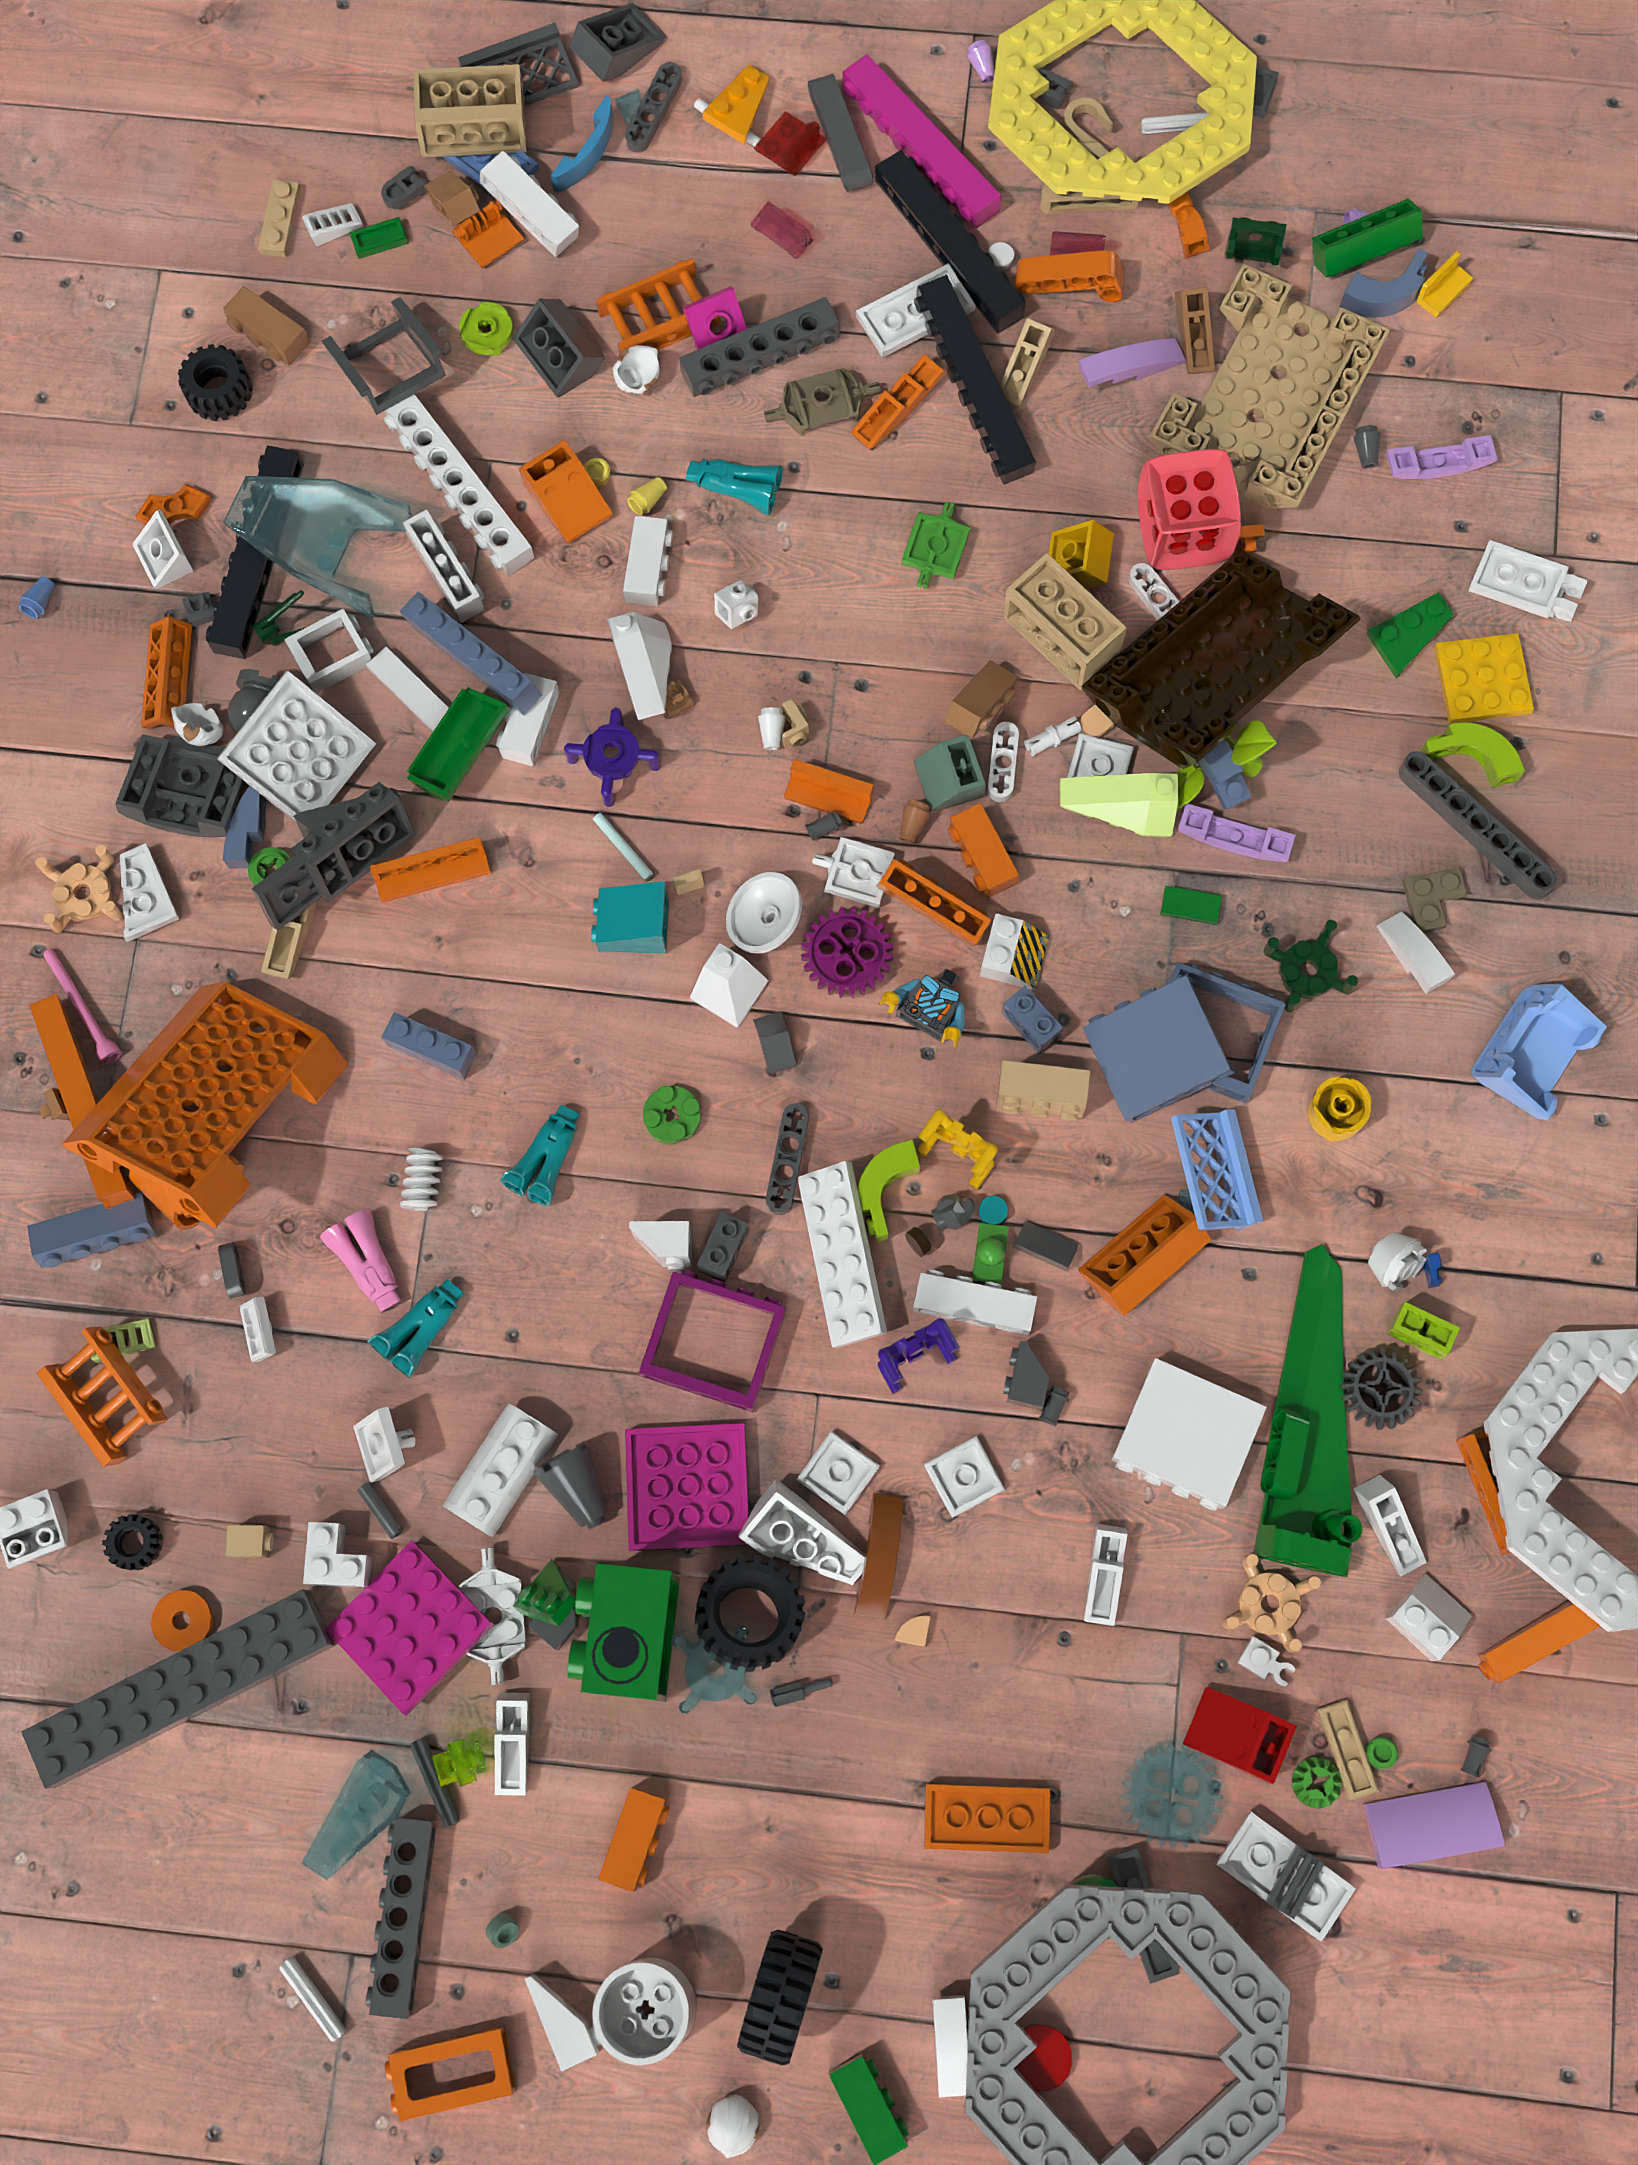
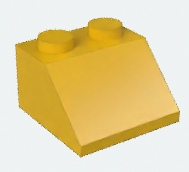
M1095 520L1051 532L1048 554L1085 589L1107 584L1114 533Z

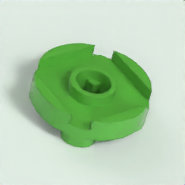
M662 1086L653 1092L645 1102L643 1121L649 1134L655 1140L668 1145L676 1144L677 1142L690 1139L697 1132L701 1122L700 1106L694 1095L688 1090L678 1086ZM673 1108L677 1109L676 1113L680 1116L679 1119H672L671 1122L666 1121L667 1115L664 1113L667 1110L671 1111Z

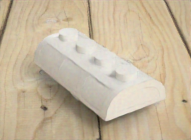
M508 1403L442 1506L493 1538L533 1476V1470L538 1468L558 1437V1434Z

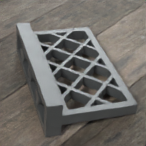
M556 23L458 57L460 67L518 65L526 57L537 60L532 71L520 66L521 73L529 76L525 87L523 86L525 106L579 87ZM558 47L560 55L557 62L544 57L547 50ZM541 62L554 67L549 78L537 73ZM558 70L567 73L570 77V81L562 84L553 79ZM534 78L546 83L543 91L535 92L529 89Z

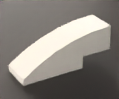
M1402 911L1377 925L1378 930L1407 974L1410 972L1413 974L1425 994L1450 981L1455 975L1433 943Z
M1096 1523L1085 1603V1622L1115 1625L1127 1541L1126 1528Z
M500 1693L496 1700L495 1795H526L530 1693Z
M964 1995L932 1997L939 2097L965 2096L968 2050Z

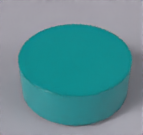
M998 1196L984 1198L978 1209L980 1220L983 1223L993 1225L1002 1224L1008 1213L1006 1202Z

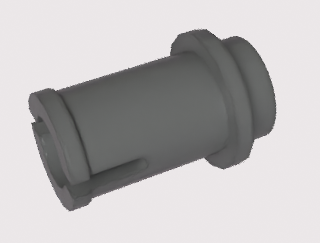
M835 810L833 812L827 811V815L806 824L805 827L812 841L834 829L836 832L839 831V827L843 824Z
M1052 1386L1051 1391H1047L1049 1396L1038 1419L1056 1426L1065 1402H1069L1067 1398L1069 1393Z
M1473 1735L1471 1741H1467L1470 1745L1461 1771L1480 1778L1487 1753L1492 1751L1489 1748L1491 1742Z

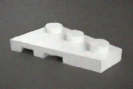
M145 843L120 854L121 887L123 888L124 904L122 906L123 915L125 916L124 939L127 942L179 920L180 918L149 846Z

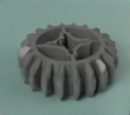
M1384 1348L1379 1350L1378 1357L1373 1349L1367 1351V1358L1360 1353L1356 1356L1358 1364L1353 1361L1347 1364L1352 1372L1344 1371L1342 1373V1377L1349 1382L1341 1383L1340 1389L1348 1390L1349 1393L1341 1396V1400L1351 1401L1352 1404L1346 1408L1347 1412H1351L1354 1409L1358 1411L1354 1420L1359 1421L1363 1416L1366 1417L1365 1427H1370L1375 1420L1377 1430L1383 1429L1385 1422L1389 1429H1393L1396 1425L1395 1420L1400 1425L1406 1423L1405 1415L1408 1417L1415 1415L1414 1410L1410 1406H1420L1421 1402L1413 1396L1423 1393L1422 1389L1414 1388V1385L1421 1382V1378L1411 1377V1374L1416 1371V1367L1412 1366L1406 1369L1404 1366L1408 1362L1406 1357L1402 1358L1399 1362L1396 1361L1398 1356L1396 1351L1391 1352L1388 1358ZM1377 1366V1372L1374 1373L1373 1381L1359 1383V1378L1366 1368ZM1386 1368L1392 1370L1399 1377L1402 1384L1393 1382L1389 1376V1370ZM1382 1383L1384 1384L1383 1387L1390 1391L1380 1395L1378 1394L1380 1391L1377 1392L1373 1387ZM1360 1393L1368 1395L1372 1399L1373 1408L1376 1411L1364 1403ZM1402 1395L1403 1399L1400 1406L1393 1412L1385 1413V1406L1388 1405L1389 1397Z

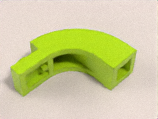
M1464 722L1449 724L1443 735H1435L1427 739L1420 751L1431 760L1454 754L1466 755L1475 759L1485 770L1491 788L1517 782L1525 772L1522 761L1512 744L1500 733L1480 724Z
M913 1140L892 1145L881 1151L867 1165L859 1181L858 1195L863 1216L870 1215L871 1218L866 1219L869 1235H875L877 1243L888 1240L889 1235L881 1206V1198L885 1189L897 1179L920 1173V1165Z

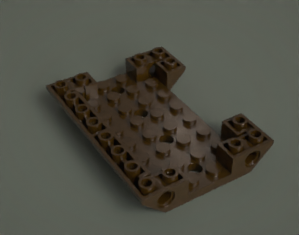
M1240 549L1081 687L1094 705L1115 726L1181 769H1185L1197 764L1238 728L1237 722L1304 663L1320 656L1361 619L1356 613L1320 593L1308 601L1283 587L1279 570ZM1286 616H1287V617H1290V618H1288L1287 620H1286V619H1280V618L1286 617ZM1243 651H1250L1248 654H1240ZM1203 686H1210L1208 689L1198 690ZM1162 721H1170V722H1169L1168 724H1166V725H1165V724H1160V725H1158V724H1159L1160 722H1162Z

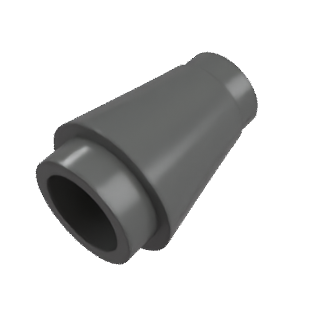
M1374 425L1359 427L1355 430L1356 435L1353 439L1361 467L1364 469L1377 467L1381 433L1378 432L1377 426Z

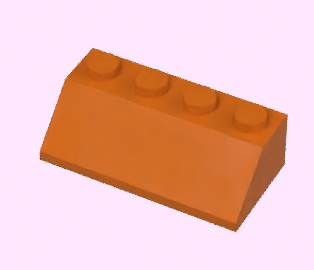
M1164 1194L1084 1263L1078 1271L1108 1305L1125 1316L1207 1245L1211 1238L1206 1230L1199 1231L1195 1214Z

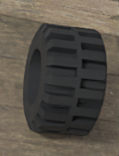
M214 344L208 345L206 349H203L201 346L197 348L198 352L196 353L191 351L187 355L189 359H183L181 363L183 369L178 371L180 378L178 382L192 411L196 414L199 413L200 417L207 419L209 416L211 421H217L218 418H222L223 421L228 420L229 415L237 416L239 409L244 410L247 407L245 401H250L252 397L250 392L253 391L251 379L240 356L236 355L235 351L231 348L227 350L223 345L215 348ZM213 378H227L226 381L217 388H204L206 383Z

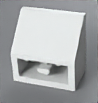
M46 1489L0 1507V1546L8 1569L67 1547V1518L58 1492Z

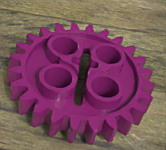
M842 906L838 915H835L830 909L828 919L819 915L820 925L810 923L813 933H804V938L808 942L801 943V949L806 951V953L801 954V960L808 962L804 965L805 972L813 971L809 976L810 981L819 979V990L827 985L828 995H831L834 990H839V998H842L845 991H849L851 998H854L855 990H859L863 996L866 995V986L875 990V979L884 982V975L881 972H890V966L885 962H893V955L887 953L893 950V944L885 943L890 940V933H882L885 929L884 923L875 925L876 915L867 919L865 909L860 915H856L855 907H852L850 913L846 914ZM846 929H854L858 934L853 938H847L842 933ZM832 933H835L838 936L841 944L843 945L846 951L852 950V958L861 968L864 969L862 972L858 971V969L855 967L853 960L847 953L842 955V946L834 937L831 936ZM824 945H830L835 950L831 954H823L820 952V948ZM869 950L875 956L870 960H865L860 957V953ZM841 967H848L852 970V973L848 976H840L837 970Z

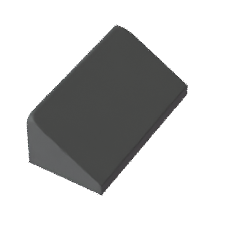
M1025 1221L1013 1248L1067 1272L1079 1245Z

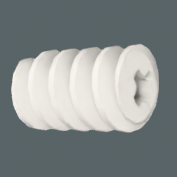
M408 1148V1151L414 1155H409L406 1158V1162L412 1166L406 1167L404 1171L410 1178L404 1179L403 1185L409 1189L401 1192V1196L407 1200L400 1202V1207L413 1211H428V1207L437 1206V1202L431 1200L430 1196L439 1194V1191L432 1188L431 1184L440 1183L441 1180L433 1176V1173L442 1171V1168L434 1163L435 1161L443 1160L444 1157L435 1151Z

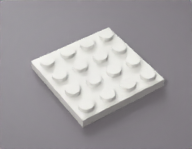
M286 671L218 756L217 760L295 821L293 816L299 812L329 805L376 743L292 673Z

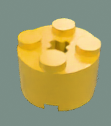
M1341 1076L1329 1078L1318 1087L1307 1106L1308 1120L1312 1128L1328 1141L1347 1140L1355 1136L1368 1121L1372 1105L1371 1096L1366 1087L1358 1080L1342 1078ZM1342 1106V1107L1344 1108V1111H1343V1112H1342V1111H1339V1112H1338V1111L1335 1109V1107L1338 1108V1107Z

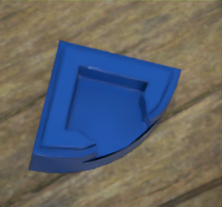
M1428 1254L1423 1265L1428 1287H1438L1442 1281L1437 1269L1442 1267L1440 1254Z

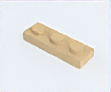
M272 180L258 246L260 255L286 257L300 193L298 182Z

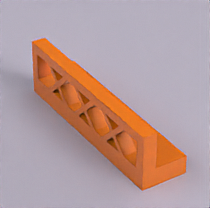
M167 616L150 625L141 727L145 729H150L160 724L175 729L171 708L186 704L192 624L171 616Z
M480 837L370 866L371 874L376 881L382 903L491 874L486 851Z
M1482 1431L1456 1440L1502 1556L1511 1552L1507 1549L1505 1520L1501 1518L1497 1497L1499 1489L1494 1485L1488 1470L1489 1465L1492 1466L1490 1454H1488L1487 1459L1484 1458L1477 1442L1478 1439L1486 1437L1490 1445L1488 1434Z

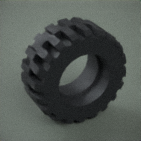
M780 1929L771 1932L738 2038L737 2047L742 2053L781 2066L790 2063L823 1952V1947L819 1942Z

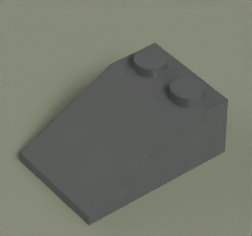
M631 3L579 21L569 48L597 77L605 82L623 75L665 42L666 36Z

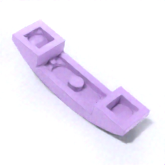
M1491 435L1467 438L1460 445L1417 451L1414 450L1413 446L1388 449L1386 451L1392 477L1402 479H1430L1475 470L1495 463L1498 460Z
M1191 804L1185 805L1178 831L1210 846L1251 858L1276 862H1288L1296 836L1295 834L1270 827L1265 831L1213 815L1212 810Z

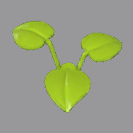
M1259 720L1251 721L1243 727L1238 734L1237 743L1230 736L1225 738L1235 748L1231 757L1232 762L1236 765H1241L1243 769L1241 773L1250 778L1255 777L1262 768L1263 760L1259 756L1277 744L1267 726ZM1194 764L1185 769L1179 768L1175 773L1178 774V804L1176 812L1182 806L1192 801L1201 791L1205 776L1200 765L1196 767Z

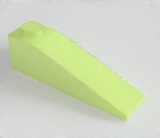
M1140 773L1059 779L1061 808L1109 822V825L1129 829L1141 836L1172 837L1178 804V774Z

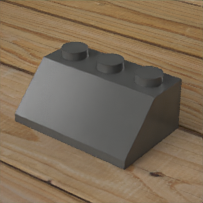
M538 299L512 338L556 397L563 396L591 378L605 358L561 299Z

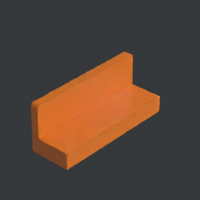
M797 759L793 760L790 768L791 778L784 794L786 800L826 813L827 811L833 812L836 810L841 818L859 824L864 822L874 795L873 784Z

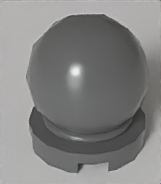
M240 670L236 685L241 690L234 694L228 704L229 721L236 732L241 729L279 681V677L273 675L270 680L258 676L259 670Z

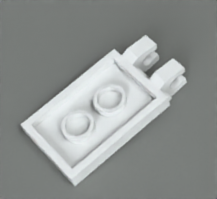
M1489 540L1469 591L1545 618L1549 616L1553 618L1555 615L1559 619L1571 622L1578 604L1561 598L1562 594L1565 592L1566 595L1581 599L1588 580L1568 574V566Z

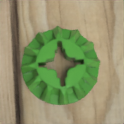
M274 847L258 851L251 858L248 865L250 880L256 886L268 875L262 866L272 867L273 864H276L275 868L278 869L291 859L285 851Z
M1311 1757L1297 1765L1292 1775V1788L1296 1797L1304 1805L1317 1809L1331 1806L1340 1796L1343 1783L1339 1770L1329 1760ZM1310 1771L1317 1777L1328 1776L1325 1782L1322 1783L1324 1795L1317 1788L1306 1790L1310 1786L1309 1784L1313 1782Z

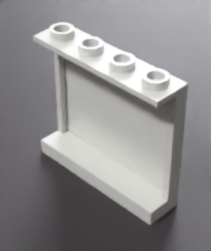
M1155 1358L1147 1372L1148 1375L1111 1460L1117 1462L1115 1467L1124 1472L1132 1474L1134 1470L1145 1475L1143 1479L1153 1485L1160 1486L1161 1483L1173 1487L1171 1492L1180 1497L1188 1499L1189 1495L1200 1499L1199 1504L1212 1511H1216L1217 1508L1223 1509L1227 1506L1267 1407Z

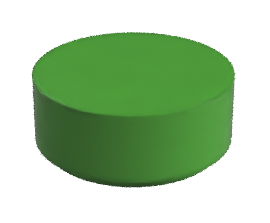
M1373 1738L1365 1747L1369 1764L1375 1768H1390L1397 1760V1747L1388 1738Z

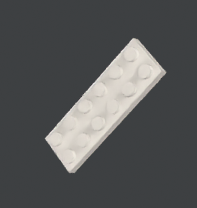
M843 1161L797 1177L832 1348L843 1347L886 1334L887 1329L852 1162Z

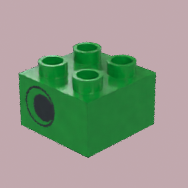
M596 1563L595 1578L580 1576L575 1612L582 1615V1617L589 1618L587 1641L572 1640L567 1676L575 1680H582L581 1693L666 1702L680 1578L672 1571Z

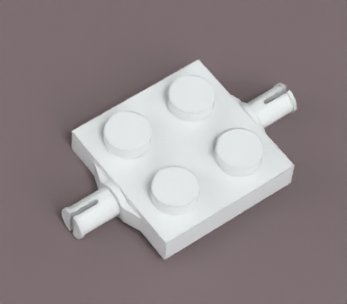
M840 837L837 850L833 853L832 857L815 852L812 864L828 868V880L824 892L879 908L884 891L877 888L876 885L893 860L895 853Z

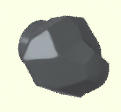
M958 1194L944 1195L938 1200L937 1207L931 1210V1213L942 1231L947 1228L957 1230L970 1220L975 1211V1203L971 1197L963 1198Z

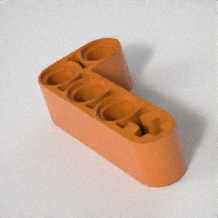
M1109 250L1027 257L1017 262L1015 289L1022 294L1096 289L1100 299L1103 301L1117 302L1123 297L1125 271L1118 254Z

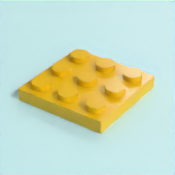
M1519 633L1438 642L1435 644L1434 651L1449 724L1532 714L1534 707Z

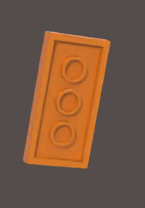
M926 1784L924 1849L1049 1853L1050 1788Z

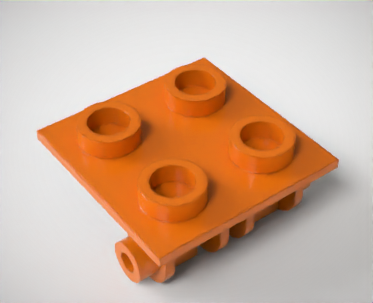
M498 200L490 201L489 205L481 211L470 216L464 222L456 224L457 227L451 230L452 234L482 269L525 240L502 213L501 210L503 208Z

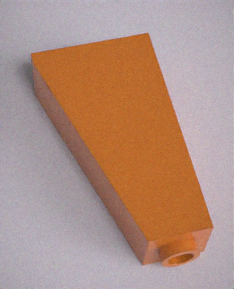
M1568 1600L1477 1655L1481 1661L1479 1668L1488 1680L1492 1679L1494 1683L1503 1682L1595 1630L1600 1625Z

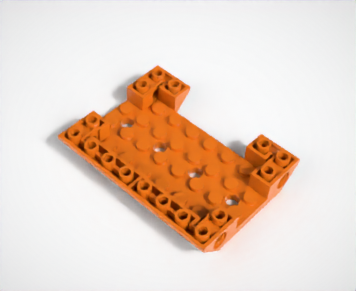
M226 981L201 986L62 1144L64 1148L113 1174L122 1165L164 1188L165 1202L217 1228L250 1187V1182L228 1157L231 1151L291 1079V1092L317 1105L347 1068L348 1062L324 1032ZM261 1026L266 1030L262 1033H255L251 1031V1028ZM229 1065L233 1069L229 1072H221L217 1068ZM195 1105L199 1108L195 1112L183 1110L185 1106ZM161 1146L162 1148H164V1150L158 1154H153L148 1151L150 1147Z

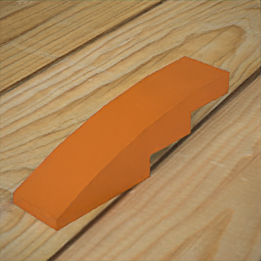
M923 354L908 374L904 372L888 392L884 390L850 433L868 449L872 450L915 409L946 374L945 371Z

